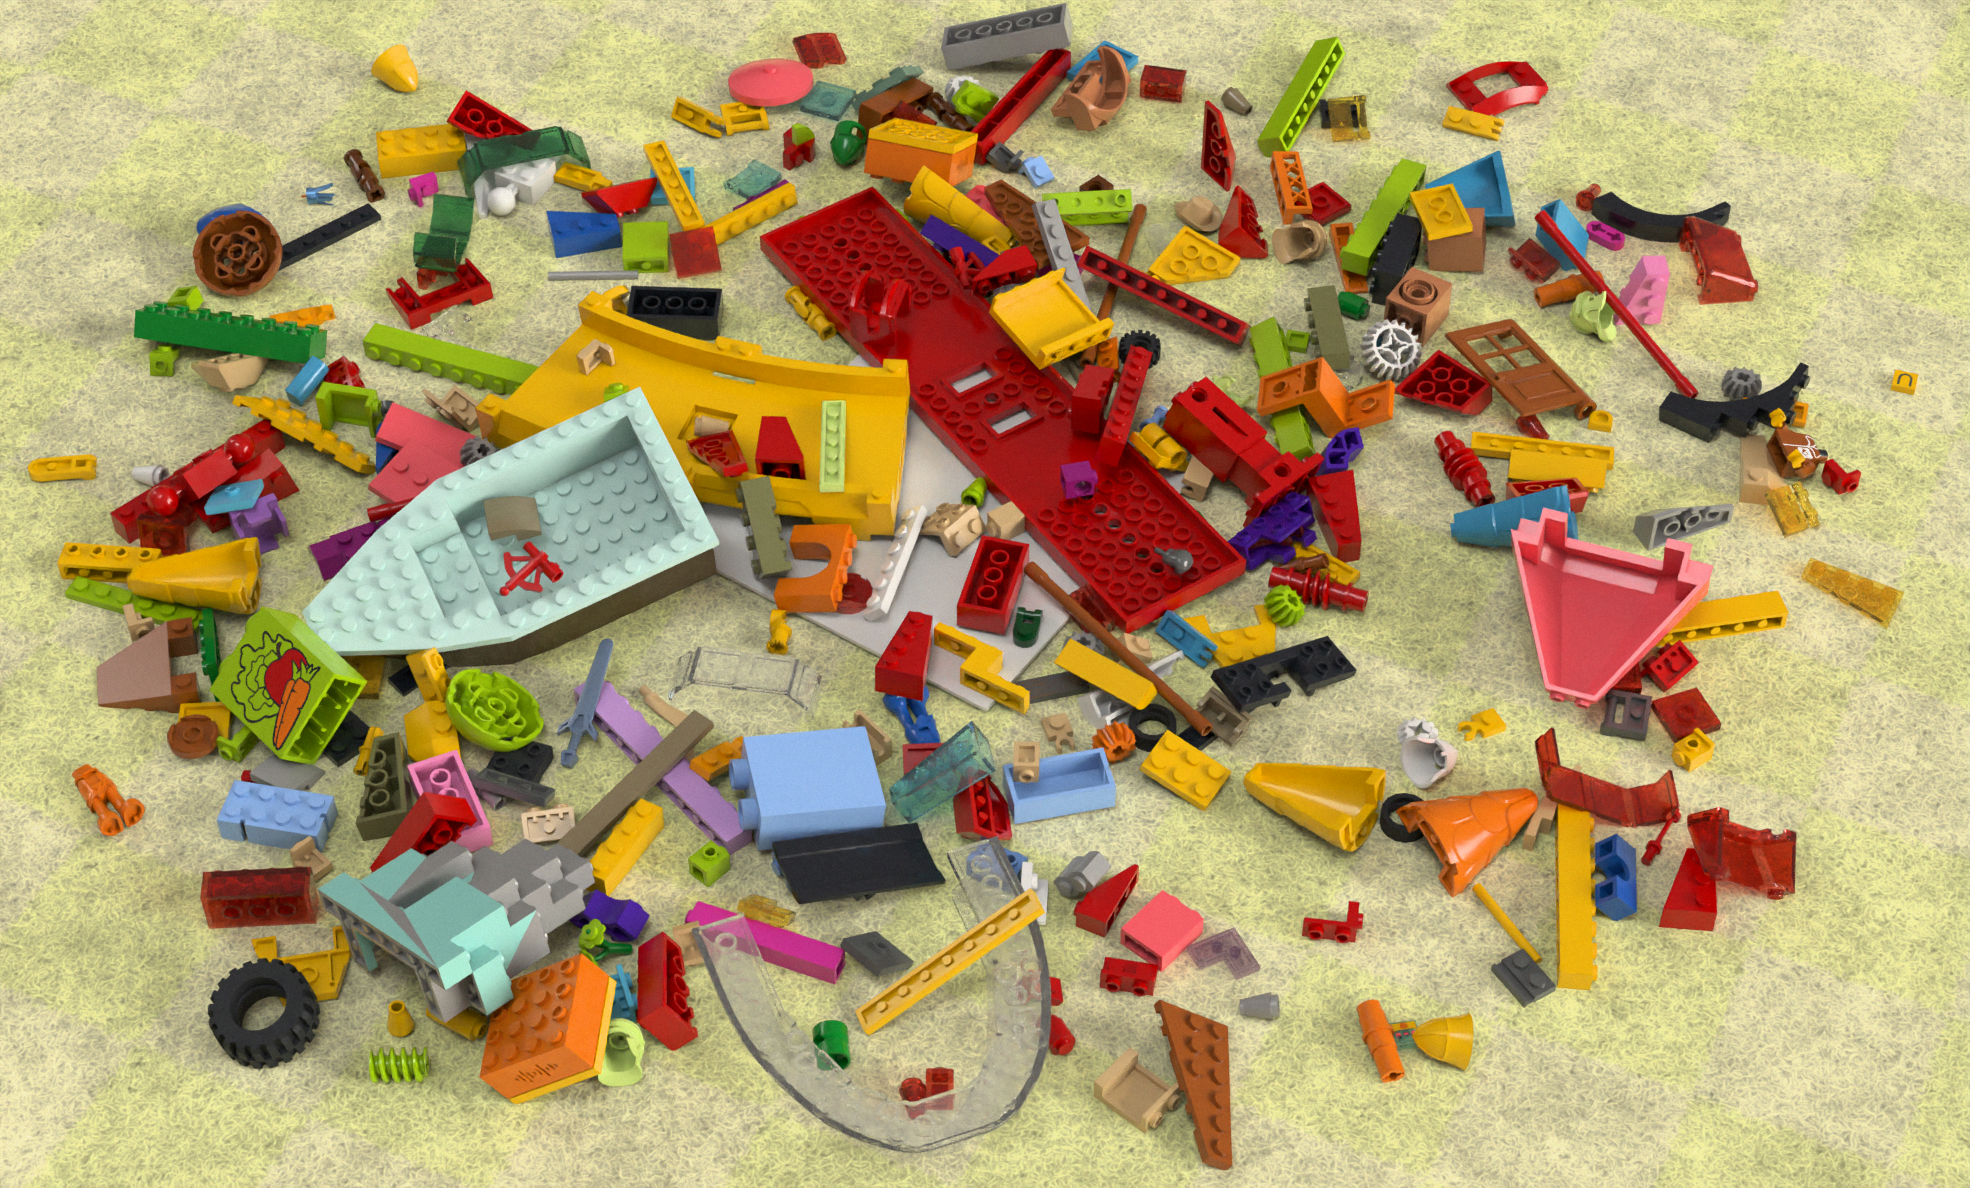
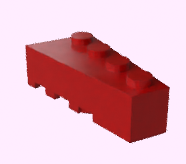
M913 611L907 613L875 666V691L923 701L932 646V615Z
M423 792L370 866L372 873L411 848L428 857L450 841L456 842L462 836L460 831L467 825L471 827L478 821L465 798Z

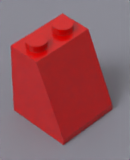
M762 416L755 455L757 474L807 480L804 456L787 418L784 416Z

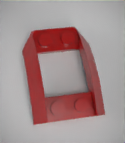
M1502 61L1486 64L1446 84V87L1466 110L1488 116H1496L1503 111L1524 104L1534 103L1538 105L1542 96H1545L1548 92L1547 83L1527 61ZM1507 73L1519 86L1486 98L1473 82L1489 75Z

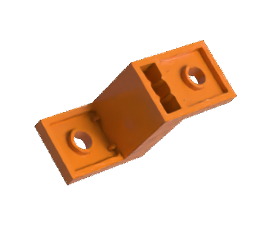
M1320 357L1260 377L1257 412L1262 417L1303 403L1327 437L1332 439L1336 434L1348 428L1359 427L1360 430L1393 419L1395 385L1390 379L1348 393L1325 359Z

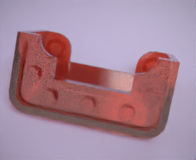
M1695 216L1685 217L1679 247L1681 252H1690L1698 273L1696 284L1702 287L1701 294L1697 296L1699 304L1753 301L1755 293L1758 292V282L1753 278L1741 245L1740 234H1737L1735 230Z
M1722 807L1687 816V829L1702 870L1706 876H1709L1710 880L1725 881L1766 894L1767 898L1773 900H1781L1785 895L1795 893L1797 832L1785 829L1782 834L1773 835L1772 830L1768 828L1758 831L1729 821V810Z

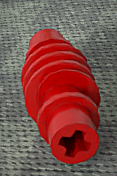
M1444 431L1436 436L1434 443L1439 450L1438 456L1441 461L1445 462L1443 470L1454 488L1458 491H1464L1465 498L1468 501H1472L1476 508L1494 504L1496 498L1491 491L1489 480L1486 479L1487 471L1474 451L1469 447H1465L1464 442L1457 439L1451 431Z
M1274 566L1268 581V587L1272 589L1279 585L1290 586L1292 591L1296 590V594L1302 596L1304 605H1308L1312 600L1314 608H1317L1321 603L1323 610H1327L1333 604L1342 607V611L1345 612L1347 609L1364 612L1369 597V591L1355 588L1351 582L1348 585L1338 583V575L1333 582H1330V573H1327L1324 580H1322L1321 570H1318L1316 575L1312 577L1311 568H1308L1306 574L1296 572L1294 567L1287 570Z

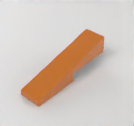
M1353 223L1330 224L1329 237L1345 292L1349 291L1354 294L1368 293L1366 276L1341 269L1342 259L1339 258L1343 246H1347L1350 234L1354 235Z

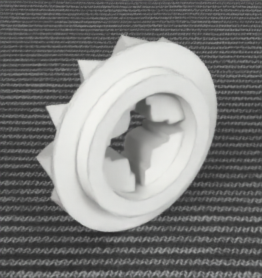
M1413 716L1411 720L1404 719L1402 725L1398 726L1397 737L1403 745L1407 738L1415 736L1414 732L1419 730V728L1422 733L1417 736L1424 738H1438V729L1434 727L1433 722H1426L1425 717L1422 720H1417Z

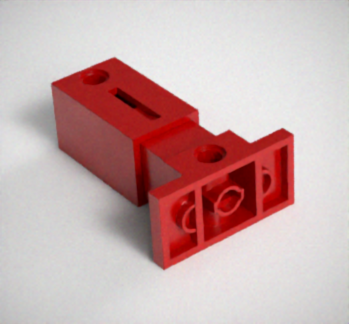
M1204 377L1199 382L1194 381L1183 393L1181 391L1172 398L1171 402L1173 404L1165 414L1166 420L1162 428L1207 467L1219 480L1224 483L1230 479L1247 495L1244 502L1250 508L1245 513L1247 517L1243 523L1244 528L1269 510L1271 506L1282 500L1287 494L1291 492L1301 494L1305 491L1308 478L1316 476L1324 460V457L1318 452L1310 458L1306 456L1302 461H1299L1289 451L1282 455L1265 440L1267 431L1207 377Z

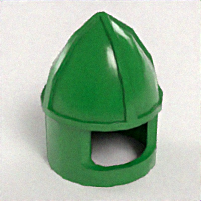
M845 120L836 125L830 146L833 158L837 163L850 165L856 162L859 156L862 155L867 132L860 123ZM858 128L863 134V139L851 134L852 129Z

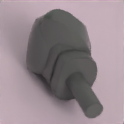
M1158 547L1154 549L1155 553L1163 557V563L1173 568L1176 574L1185 573L1193 565L1192 555L1187 550L1170 548L1164 551Z

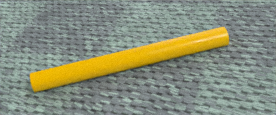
M1481 883L1476 884L1472 888L1473 892L1519 948L1524 949L1536 964L1541 963L1543 959Z

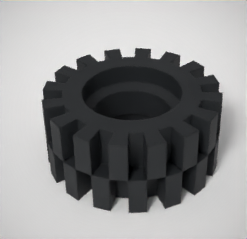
M1132 330L1131 335L1128 332L1125 333L1119 343V359H1121L1122 364L1125 362L1131 345L1143 347L1152 353L1149 369L1152 368V364L1156 365L1160 360L1161 343L1154 333L1151 336L1150 331L1147 330L1146 333H1142L1143 330H1138V333Z

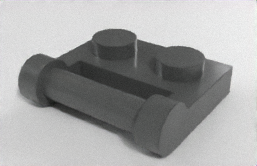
M1613 689L1609 690L1605 695L1607 705L1604 722L1600 725V734L1611 737L1617 735L1645 741L1652 696ZM1619 703L1625 704L1622 724L1614 722L1616 707Z

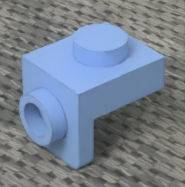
M1042 155L1035 159L1033 156L1027 158L1022 162L1023 166L1018 170L1020 175L1026 174L1034 188L1044 185L1055 178Z

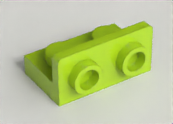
M965 80L951 100L956 106L955 110L964 117L968 115L975 122L979 123L992 110L999 97L997 94Z

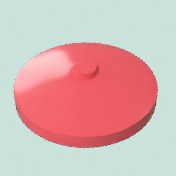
M783 58L761 59L746 63L735 69L728 78L731 96L742 103L754 106H778L792 103L806 96L812 90L814 84L813 73L808 66L795 60Z

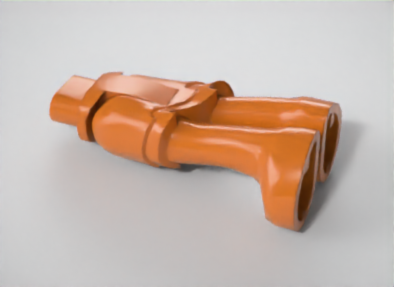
M85 764L73 771L72 776L75 779V786L86 801L87 807L90 808L93 814L96 812L99 816L97 826L103 835L115 836L122 832L124 829L122 820L127 827H131L140 821L145 812V807L141 801L136 798H130L125 801L117 791L116 784L103 772H100L97 768H92L90 764ZM108 802L113 805L120 817L115 812L109 810L107 807Z

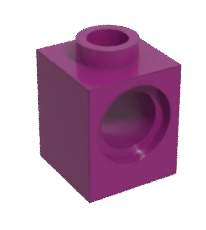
M1089 461L1060 465V484L1066 499L1094 494V484L1098 483L1096 470L1091 469Z

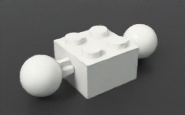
M554 137L540 139L535 148L536 154L518 148L494 173L496 188L489 193L487 198L488 207L494 214H509L515 207L516 199L534 206L555 183L553 178L556 173L555 163L563 155V146L558 139Z

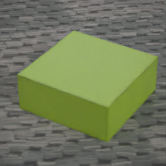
M1287 330L1286 341L1289 351L1306 354L1310 333Z

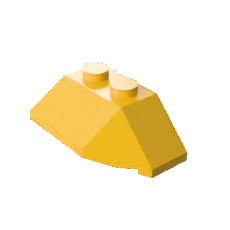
M438 699L424 702L404 715L407 749L410 759L417 763L454 750L458 751L461 758L458 730L454 727L447 714L445 701L440 702Z

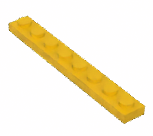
M1029 888L855 1010L863 1031L871 1035L1044 914L1045 911L1036 893Z

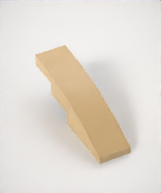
M1576 765L1544 797L1533 814L1525 832L1522 849L1533 851L1538 834H1550L1558 804L1571 805L1579 783L1582 766Z

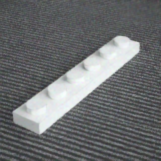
M922 504L913 509H907L901 517L902 521L894 534L895 538L888 549L887 558L881 566L879 578L874 583V590L866 603L867 607L863 616L869 622L886 615L928 512Z

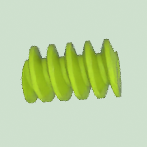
M383 1047L379 1048L377 1055L373 1054L372 1049L370 1050L369 1074L373 1083H377L380 1076L384 1083H388L391 1077H393L396 1083H399L402 1077H404L407 1083H410L414 1076L417 1082H422L425 1075L426 1077L428 1075L429 1054L427 1047H424L421 1055H418L416 1047L412 1048L410 1055H407L405 1047L401 1048L399 1055H396L394 1047L390 1048L388 1055H385Z

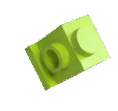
M196 285L177 288L167 303L168 306L172 307L179 304L188 305L189 309L197 310L204 300Z

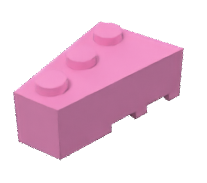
M1665 255L1642 256L1629 277V283L1620 291L1619 300L1639 324L1652 325L1661 322L1670 277ZM1616 313L1613 314L1615 325H1625Z

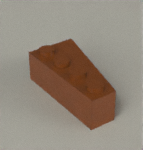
M912 78L862 102L859 107L858 123L864 126L867 132L865 145L868 144L869 129L894 118L914 119L927 109L926 99L933 93L934 87L916 78ZM857 128L856 136L863 139L862 132Z

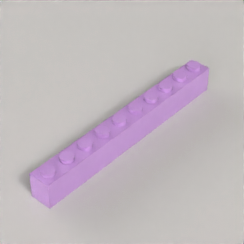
M604 680L592 721L637 766L663 738L655 726H650L645 721L643 715L638 710L635 711L630 706L628 700L615 691L609 681ZM585 683L574 689L576 705ZM685 756L656 784L711 841L718 846H723L730 855L752 842V830H741L735 806L731 802H726L715 786L711 787L703 777L689 768L690 763Z

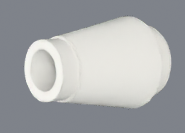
M162 465L134 467L132 470L134 481L152 487L170 477L169 470Z

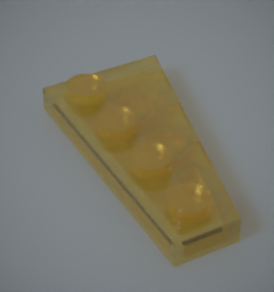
M1813 558L1809 559L1801 576L1802 580L1826 594L1834 595L1840 599L1841 603L1847 606L1851 605L1861 611L1860 614L1863 616L1871 617L1880 622V626L1886 629L1904 595V592Z

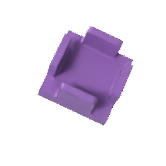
M274 493L258 498L253 508L228 512L235 541L257 537L260 555L279 548V544L274 537L275 534L282 532L284 537L289 536L286 519L279 509Z

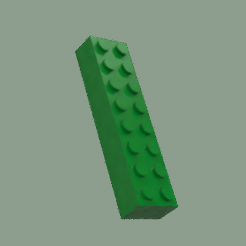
M154 301L152 305L146 304L143 308L135 310L134 338L306 364L313 356L322 359L326 355L327 330L319 329V325L307 324L303 327L298 326V323L294 321H284L283 324L277 323L274 318L257 320L254 319L253 315L242 314L240 317L232 316V312L228 311L211 313V309L208 308L191 310L188 305L179 304L172 307L167 306L168 303L162 301Z

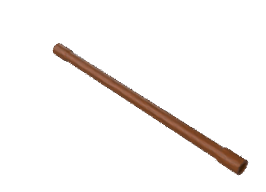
M1136 204L1130 217V224L1117 260L1125 264L1128 263L1139 228L1147 212V208L1143 204ZM1108 283L1097 314L1099 321L1109 317L1119 288L1114 284ZM1099 343L1083 350L1079 361L1083 368H1085L1086 364L1093 365Z
M1030 562L1025 566L1024 573L1031 580L1048 592L1136 674L1153 682L1158 694L1178 711L1196 731L1205 736L1212 730V723L1200 712L1194 710L1049 578L1048 574L1035 562Z

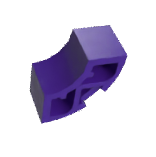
M1359 427L1348 428L1335 435L1320 454L1324 457V460L1316 476L1347 471L1348 463L1354 461L1364 448Z
M596 889L584 895L582 899L586 909L569 919V921L582 929L584 925H589L593 919H598L606 927L604 934L610 935L612 941L630 942L638 938L650 915L643 910L640 904L631 899H614Z

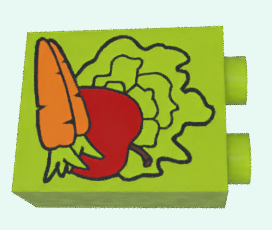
M262 606L259 612L252 615L247 621L245 634L233 653L227 656L220 664L219 675L211 686L210 691L280 759L304 764H315L367 681L297 615Z

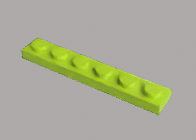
M76 576L65 591L66 598L120 614H124L123 605L132 603L135 613L140 612L142 619L152 617L153 622L158 625L169 620L192 617L196 635L200 631L199 620L203 619L202 611L134 595L132 591L81 576Z

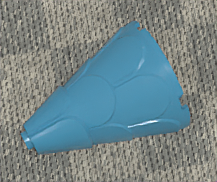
M1567 485L1454 514V523H1450L1452 538L1457 537L1458 542L1491 547H1512L1511 529H1518L1521 518L1539 522L1544 507L1568 513L1567 537L1579 540L1575 512H1571Z

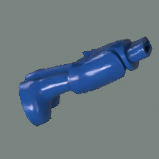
M926 685L923 701L887 693L882 700L885 708L894 714L904 727V736L909 744L941 743L936 720L932 714L928 715L925 708L929 698V689ZM907 705L912 710L917 719L915 723L913 722L909 714Z

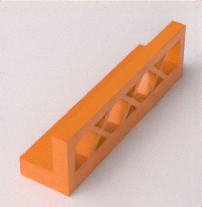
M1273 151L1270 163L1271 176L1283 225L1292 224L1294 214H1312L1313 208L1299 152ZM1283 159H1294V163L1289 164ZM1289 172H1292L1295 175H1297V177L1294 179L1287 174ZM1293 186H1295V187H1297L1298 189H1300L1301 191H1300L1299 193H1297V192H1295L1294 190H1292L1291 188H1292ZM1298 200L1305 206H1295L1294 203Z

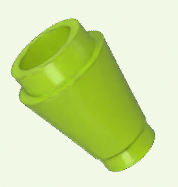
M982 477L976 478L962 491L961 502L964 505H975L976 508L983 505L987 485Z

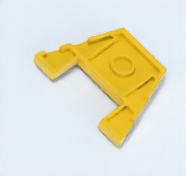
M1264 604L1254 606V613L1259 625L1211 633L1205 615L1183 618V620L1218 646L1216 651L1208 647L1207 650L1213 654L1212 659L1220 668L1275 652L1276 622L1273 623L1271 616L1267 615L1268 611L1264 608Z
M342 926L333 927V950L278 958L276 936L251 939L258 959L267 958L269 962L272 959H279L284 964L290 963L295 966L298 972H301L317 997L316 1001L338 998L352 955ZM278 997L282 1006H286V999Z

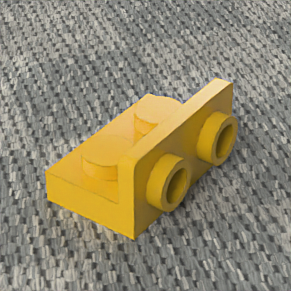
M433 647L406 656L424 701L438 699L440 702L445 701L446 691L451 678L448 677L443 665V659L438 654L437 649Z

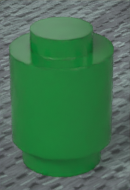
M1349 291L1339 293L1337 297L1341 313L1356 320H1360L1362 317L1365 318L1370 311L1368 299Z

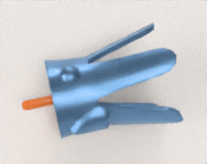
M333 183L316 188L307 187L306 195L301 197H307L308 205L315 203L334 205L322 201H331L335 194L318 193L333 186Z

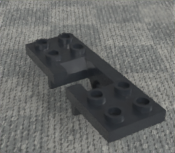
M1328 636L1213 670L1210 678L1240 713L1269 703L1274 707H1278L1282 699L1288 698L1292 690L1285 682L1274 685L1270 681L1275 677L1278 678L1285 671L1292 676L1307 696L1310 697L1313 696L1317 688L1349 679L1355 675L1357 670Z

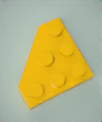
M1184 225L1150 266L1147 275H1156L1160 281L1168 285L1223 279L1231 275L1240 264L1241 258Z

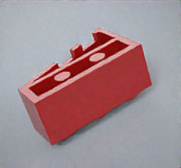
M1687 848L1664 905L1659 927L1713 931L1717 916L1714 850Z

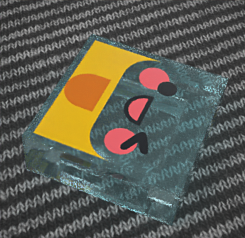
M1416 1020L1389 1023L1395 1031L1393 1036L1398 1047L1397 1051L1418 1048L1412 1038V1034L1418 1028Z

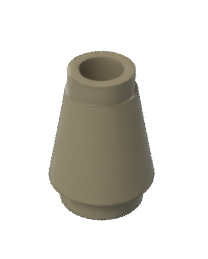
M1229 87L1221 97L1224 106L1243 116L1248 115L1253 109V106L1250 105L1238 88Z

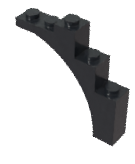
M1800 362L1790 378L1781 385L1763 394L1736 401L1697 400L1670 391L1659 407V421L1707 443H1710L1714 435L1718 436L1722 428L1745 438L1751 430L1754 431L1759 423L1774 428L1769 414L1777 408H1780L1785 414L1786 420L1784 422L1786 425H1792L1797 415L1794 409L1801 389H1806L1810 381V376H1808L1809 366Z

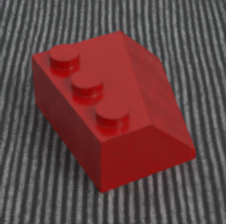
M1437 350L1395 388L1394 394L1458 413L1478 415L1492 402L1493 386L1484 377L1442 351Z
M1576 477L1506 483V500L1567 485L1571 512L1579 513L1584 509L1588 498V490Z

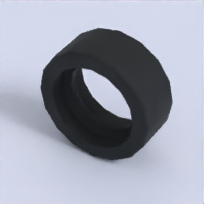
M1149 704L1141 710L1136 708L1129 717V729L1135 735V747L1140 750L1151 752L1165 733L1163 732L1158 735L1143 733L1137 728L1142 722H1161L1167 727V730L1176 735V717L1165 706Z
M1399 793L1388 797L1382 804L1379 821L1384 834L1394 841L1403 843L1415 842L1421 839L1424 834L1420 828L1409 833L1404 825L1397 824L1389 816L1390 813L1412 802L1424 801L1423 799L1408 793Z

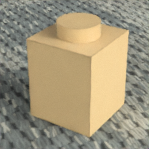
M1010 501L987 513V532L991 537L1010 540L1025 532V515Z

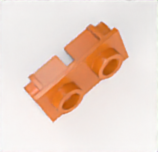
M1117 336L1099 343L1097 348V366L1113 368L1114 383L1120 377V372L1118 371L1119 349Z

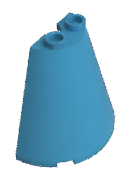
M1500 151L1491 153L1425 184L1426 189L1453 183L1464 208H1485L1486 226H1516Z

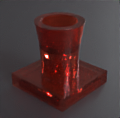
M179 501L177 509L168 516L160 517L140 514L137 518L140 547L161 549L163 558L191 552L188 530L197 522L196 512L187 503Z

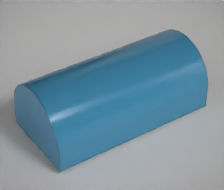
M315 356L311 357L285 389L289 401L302 406L329 372L328 366Z

